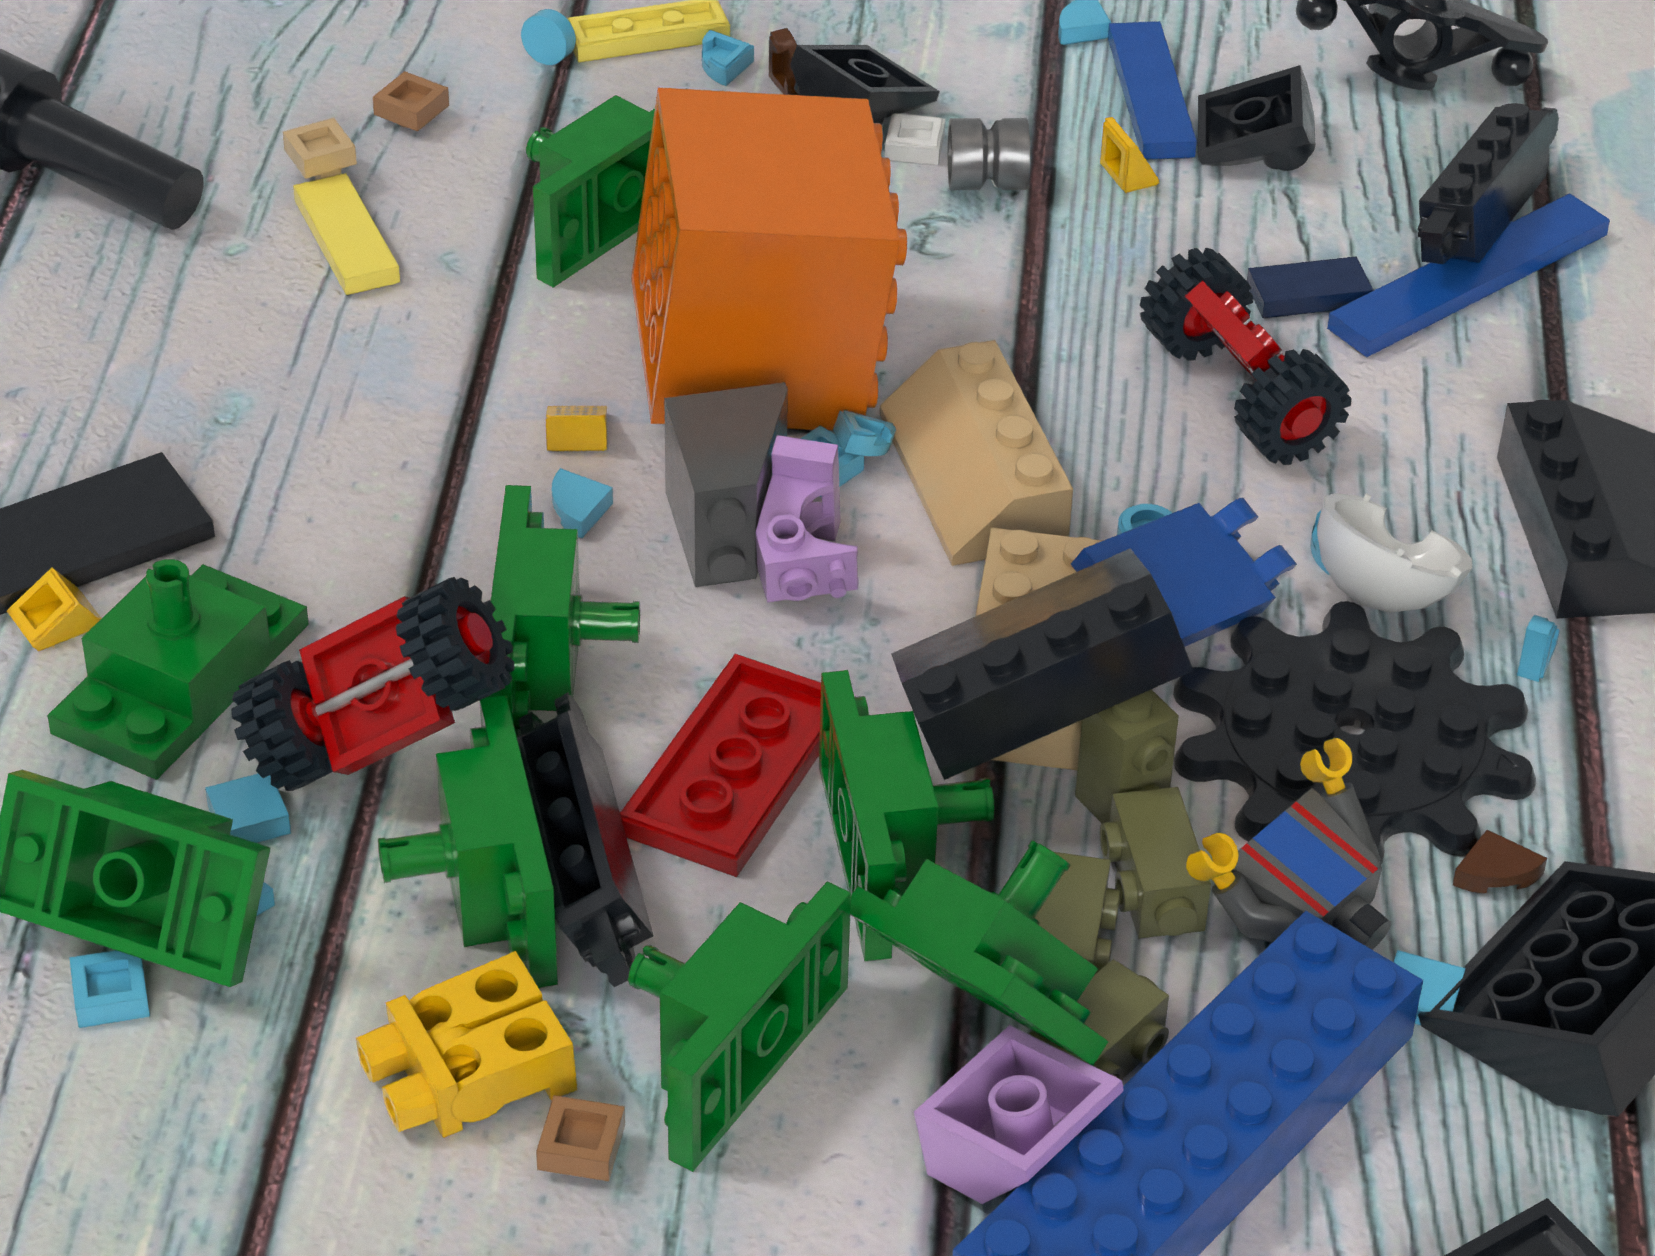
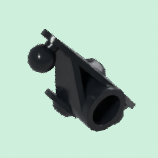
M1298 0L1296 6L1297 19L1310 30H1322L1330 26L1336 19L1337 1ZM1344 0L1380 53L1370 55L1366 64L1379 76L1406 88L1430 90L1435 87L1437 82V75L1432 71L1499 47L1503 48L1496 52L1492 60L1491 69L1493 76L1505 86H1518L1526 82L1532 74L1533 60L1529 52L1542 53L1548 44V39L1540 32L1465 0ZM1406 20H1426L1423 26L1412 34L1405 36L1394 35L1399 25ZM1451 26H1457L1460 28L1452 29Z

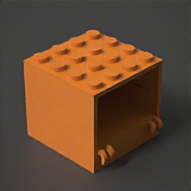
M658 88L631 276L651 424H665L664 398L783 382L786 383L788 389L787 429L814 430L821 425L827 430L833 431L839 411L846 410L866 416L867 408L876 407L878 376L874 371L876 361L884 362L887 355L888 334L886 326L883 325L885 315L894 314L896 309L897 281L893 278L895 265L903 266L905 263L907 233L905 229L897 227L899 214L897 193L889 192L891 177L889 158L881 157L883 143L882 125L873 122L868 99Z

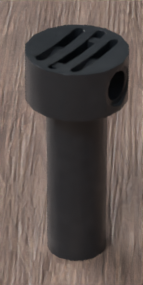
M0 49L1 170L8 173L22 170L34 161L171 230L180 228L190 219L201 200L204 188V178L199 169L62 103L61 86L54 74Z

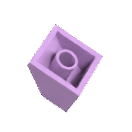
M1009 1025L914 1111L927 1175L984 1204L1028 1182L1124 1091L1122 1080Z

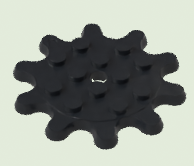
M1349 601L1339 602L1331 607L1324 617L1322 632L1316 635L1298 637L1286 634L1265 618L1251 616L1240 621L1233 631L1230 640L1231 648L1243 660L1244 667L1232 671H1216L1203 667H1192L1194 671L1181 676L1174 686V699L1182 708L1209 717L1216 726L1215 730L1187 738L1182 743L1174 757L1175 770L1180 776L1195 782L1229 780L1242 786L1248 793L1249 799L1235 817V829L1238 835L1248 842L1311 788L1319 794L1325 790L1323 783L1313 782L1305 777L1301 771L1300 763L1306 752L1316 749L1322 757L1323 764L1329 769L1330 760L1324 751V742L1333 738L1341 739L1351 750L1352 765L1342 778L1344 782H1350L1354 786L1380 856V864L1383 863L1385 841L1390 836L1403 832L1422 835L1444 853L1457 856L1467 855L1481 837V830L1477 819L1464 805L1467 800L1473 796L1483 794L1518 800L1531 795L1535 789L1536 777L1530 761L1519 754L1496 746L1489 739L1494 733L1519 727L1526 721L1528 707L1523 692L1509 684L1484 686L1474 685L1461 680L1453 671L1464 660V647L1458 633L1447 627L1431 628L1413 641H1392L1376 635L1370 629L1365 610L1359 604ZM1355 720L1361 721V729L1365 731L1358 735L1349 734L1342 731L1340 727L1353 726Z

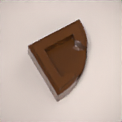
M788 28L770 32L769 78L783 94L800 95L794 89L796 80L790 66L797 43Z
M1486 830L1457 866L1453 886L1475 893H1487L1488 887L1517 885V890L1534 884L1543 876L1547 857L1492 831Z

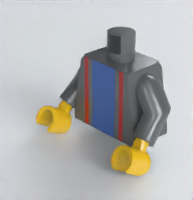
M1333 738L1324 742V751L1330 760L1329 769L1323 764L1322 757L1316 749L1306 752L1300 763L1301 771L1307 779L1323 783L1325 790L1321 794L1311 788L1239 850L1233 839L1228 835L1215 833L1202 839L1203 847L1210 853L1212 860L1203 850L1192 853L1187 858L1186 869L1189 875L1199 881L1213 880L1215 884L1212 887V892L1239 931L1248 938L1273 943L1305 911H1308L1372 950L1383 940L1391 927V921L1370 905L1375 898L1382 867L1373 835L1354 786L1350 782H1344L1342 778L1350 770L1352 753L1344 741Z

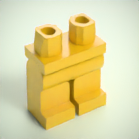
M516 951L431 986L414 995L410 1000H408L406 995L386 1002L388 1024L356 1037L359 1061L370 1082L374 1083L404 1070L408 1075L405 1078L382 1086L384 1104L398 1132L433 1120L440 1134L445 1138L462 1131V1122L484 1120L495 1114L505 1104L545 1090L551 1100L554 1095L563 1096L577 1091L573 1043L546 1000L543 1001L540 989Z

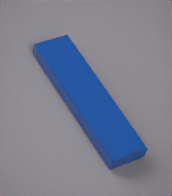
M1161 22L1109 23L1108 41L1139 150L1146 160L1195 157L1197 140Z

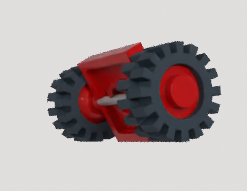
M1198 248L1188 250L1187 260L1180 253L1172 257L1171 260L1174 266L1169 270L1162 265L1156 271L1161 277L1159 281L1149 280L1144 288L1151 296L1141 297L1139 306L1144 310L1140 313V317L1146 325L1145 327L1168 352L1178 359L1183 355L1187 361L1196 360L1198 352L1203 357L1213 355L1212 346L1215 344L1221 350L1224 347L1227 348L1231 355L1256 380L1253 385L1243 384L1240 392L1246 399H1239L1235 402L1234 409L1239 413L1234 416L1235 422L1240 427V431L1270 462L1276 464L1279 460L1283 465H1291L1294 456L1301 462L1309 459L1308 450L1311 448L1317 453L1326 448L1322 440L1327 436L1335 439L1340 432L1335 424L1346 423L1349 416L1344 408L1351 406L1352 398L1347 394L1350 390L1344 381L1317 354L1314 355L1310 350L1302 349L1299 355L1293 349L1285 351V356L1283 354L1277 356L1282 349L1260 324L1255 325L1252 321L1246 325L1243 324L1250 318L1251 311L1246 305L1253 303V295L1249 292L1251 286L1220 253L1217 254L1210 248H1205L1202 253Z
M451 577L411 598L404 596L299 649L302 662L295 661L291 663L290 660L285 661L243 682L238 686L240 690L234 692L232 700L237 706L231 708L232 719L241 723V726L234 729L237 740L245 739L249 747L243 753L248 761L256 758L259 762L256 772L262 778L271 775L272 786L277 789L284 786L285 791H294L332 772L350 775L454 724L455 720L452 711L463 709L504 689L512 680V676L509 673L514 671V661L507 655L513 652L511 641L504 640L501 633L507 630L503 621L496 622L492 615L496 608L490 600L484 603L481 601L482 591L476 585L469 588L468 580L464 578L456 580L455 577Z

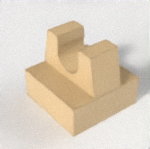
M335 118L283 131L284 150L305 179L315 176V179L318 180L340 175L342 168L357 164L355 145Z

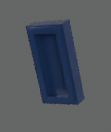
M1357 256L1248 268L1247 282L1251 286L1249 291L1253 295L1262 318L1334 311L1374 291Z

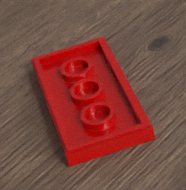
M734 654L620 812L626 837L738 877L819 757L821 682Z

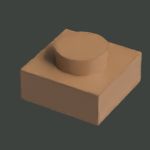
M406 71L373 96L374 115L415 131L422 129L449 106L448 87Z
M554 1095L536 1150L537 1170L609 1181L625 1128V1106Z

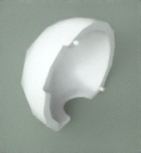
M1335 493L1324 497L1317 525L1321 560L1336 586L1360 605L1389 613L1427 608L1454 593L1472 569V558L1455 541L1433 530L1425 539L1417 543H1403L1396 540L1388 532L1385 525V512L1387 508L1370 501V494L1366 493L1364 497H1360L1357 495Z

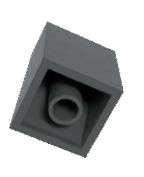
M786 383L664 398L666 495L694 586L702 587L756 579L758 568L755 531L772 477L771 453L776 436L787 437L788 389Z

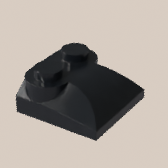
M797 45L790 63L796 80L794 89L798 94L803 96L868 99L873 122L880 123L881 125L884 118L890 117L894 113L902 114L937 101L940 93L939 90L868 45Z
M1301 65L1198 95V157L1201 165L1232 166L1263 160L1269 168L1291 171L1305 164L1315 150L1314 111L1308 84Z

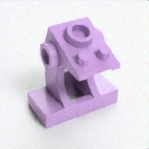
M777 435L771 453L772 477L755 531L757 568L767 603L781 600L799 601L811 596L830 593L835 598L843 597L846 591L858 589V546L821 540L835 541L841 522L838 445ZM822 496V502L813 501L817 497Z

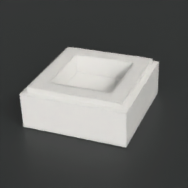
M898 113L892 114L885 142V157L889 158L890 161L938 165L945 135V119Z

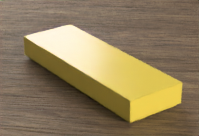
M688 0L567 18L575 32L576 43L573 52L578 62L702 45V40L709 30L730 37V23L718 0Z
M346 173L293 185L295 203L345 295L400 282L399 265Z

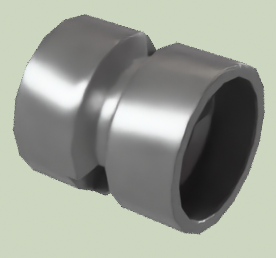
M950 118L947 143L949 189L980 190L986 179H991L994 186L1002 190H1027L1030 172V134L1027 118H1002L1001 120H996L991 129H986L980 118Z

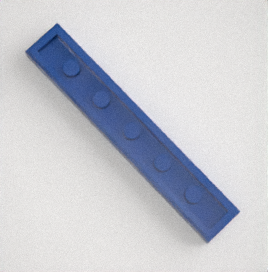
M1569 193L1511 222L1480 263L1452 258L1445 264L1428 263L1330 312L1327 329L1364 356L1369 357L1607 236L1610 219Z

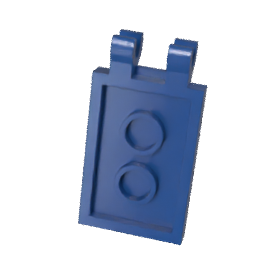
M1239 498L1211 517L1202 505L1197 503L1083 548L1071 565L1078 572L1127 549H1131L1151 573L1172 613L1184 647L1238 624L1244 618L1262 613L1276 598L1271 592L1280 584L1276 578L1292 570L1297 563L1282 545L1270 549L1257 560H1252L1238 542L1241 537L1238 530L1247 524L1255 522L1259 516L1244 498Z

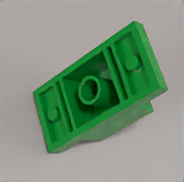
M615 95L556 133H553L546 127H541L540 132L535 131L531 135L526 146V154L531 161L540 163V182L533 186L536 275L538 280L554 288L638 232L655 108L648 112Z
M506 485L490 601L496 608L492 614L495 621L502 620L507 629L501 634L504 640L511 641L513 652L507 656L514 661V671L509 673L512 676L510 684L485 698L507 696L517 737L518 729L521 728L518 721L520 717L530 713L531 710L556 711L554 702L556 698L566 693L573 697L578 647L581 646L582 640L632 641V643H639L641 609L640 601H633V603L583 601L579 585L578 529L544 528V513L532 512L531 486Z
M164 559L152 564L153 570L148 568L146 576L81 638L87 677L47 715L50 734L158 780L234 702L232 698L234 692L240 690L238 686L261 674L309 625L307 606L204 564L192 575H189L188 567L179 560Z
M848 670L821 673L819 771L847 890L852 895L857 886L882 900L889 889L903 896L925 860L928 859L935 863L938 825L983 820L985 822L993 821L994 799L990 780L986 777L974 781L933 785L914 712L905 711L869 715L865 696H854ZM855 919L864 961L891 959L892 944Z
M507 696L483 698L480 700L481 727L470 728L471 749L436 753L441 819L439 831L385 839V837L378 838V851L383 881L388 883L396 879L445 872L446 878L449 879L463 946L468 947L507 941L509 953L517 952L522 962L524 961L525 967L538 988L558 985L554 889Z
M22 769L8 773L0 813V912L227 987H232L243 982L271 848L230 835L233 823L231 818L113 781L83 789Z
M1031 840L1028 850L999 894L995 892L990 893L928 859L925 860L903 896L889 889L882 900L857 886L851 895V916L932 973L1094 1066L1109 1041L1085 1025L1091 1012L1077 1001L1098 968L1039 926L1040 922L1035 919L1063 873L1068 871L1071 866L1066 860L1040 843L1038 844Z
M827 881L808 903L801 902L793 909L786 924L739 902L686 963L659 951L658 948L652 945H646L643 948V954H637L629 971V985L660 998L661 1088L668 1091V1107L665 1112L664 1123L668 1126V1159L693 1172L847 990L851 892Z

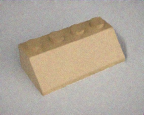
M995 340L970 342L962 346L938 349L880 405L881 419L893 423L896 428L892 442L951 566L985 560L991 528L1069 536L1073 487Z

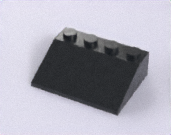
M1536 400L1534 402L1507 403L1497 460L1556 619L1655 613V433L1567 400Z
M1127 549L891 653L914 715L944 780L1194 671L1167 603L1151 573L1131 549Z
M1564 861L1463 967L1466 968L1463 978L1430 1012H1420L1418 1014L1421 1027L1555 1105L1618 1117L1655 1075V873ZM1459 989L1453 1012L1440 1010L1444 1003Z

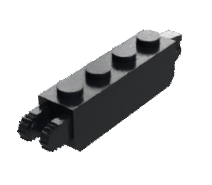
M1511 103L1493 109L1419 200L1420 223L1418 226V237H1420L1422 262L1445 264L1452 258L1480 263L1546 177L1549 166V146L1558 131L1559 117L1556 108L1544 107L1542 111L1529 110V107L1524 104Z
M566 693L554 701L557 717L543 723L533 712L520 717L518 721L521 727V736L517 737L554 889L555 919L563 933L578 949L584 961H588L592 967L596 966L601 973L607 974L610 984L616 987L628 981L629 971L635 959L633 946L654 935L603 749L589 733L584 715L574 697Z

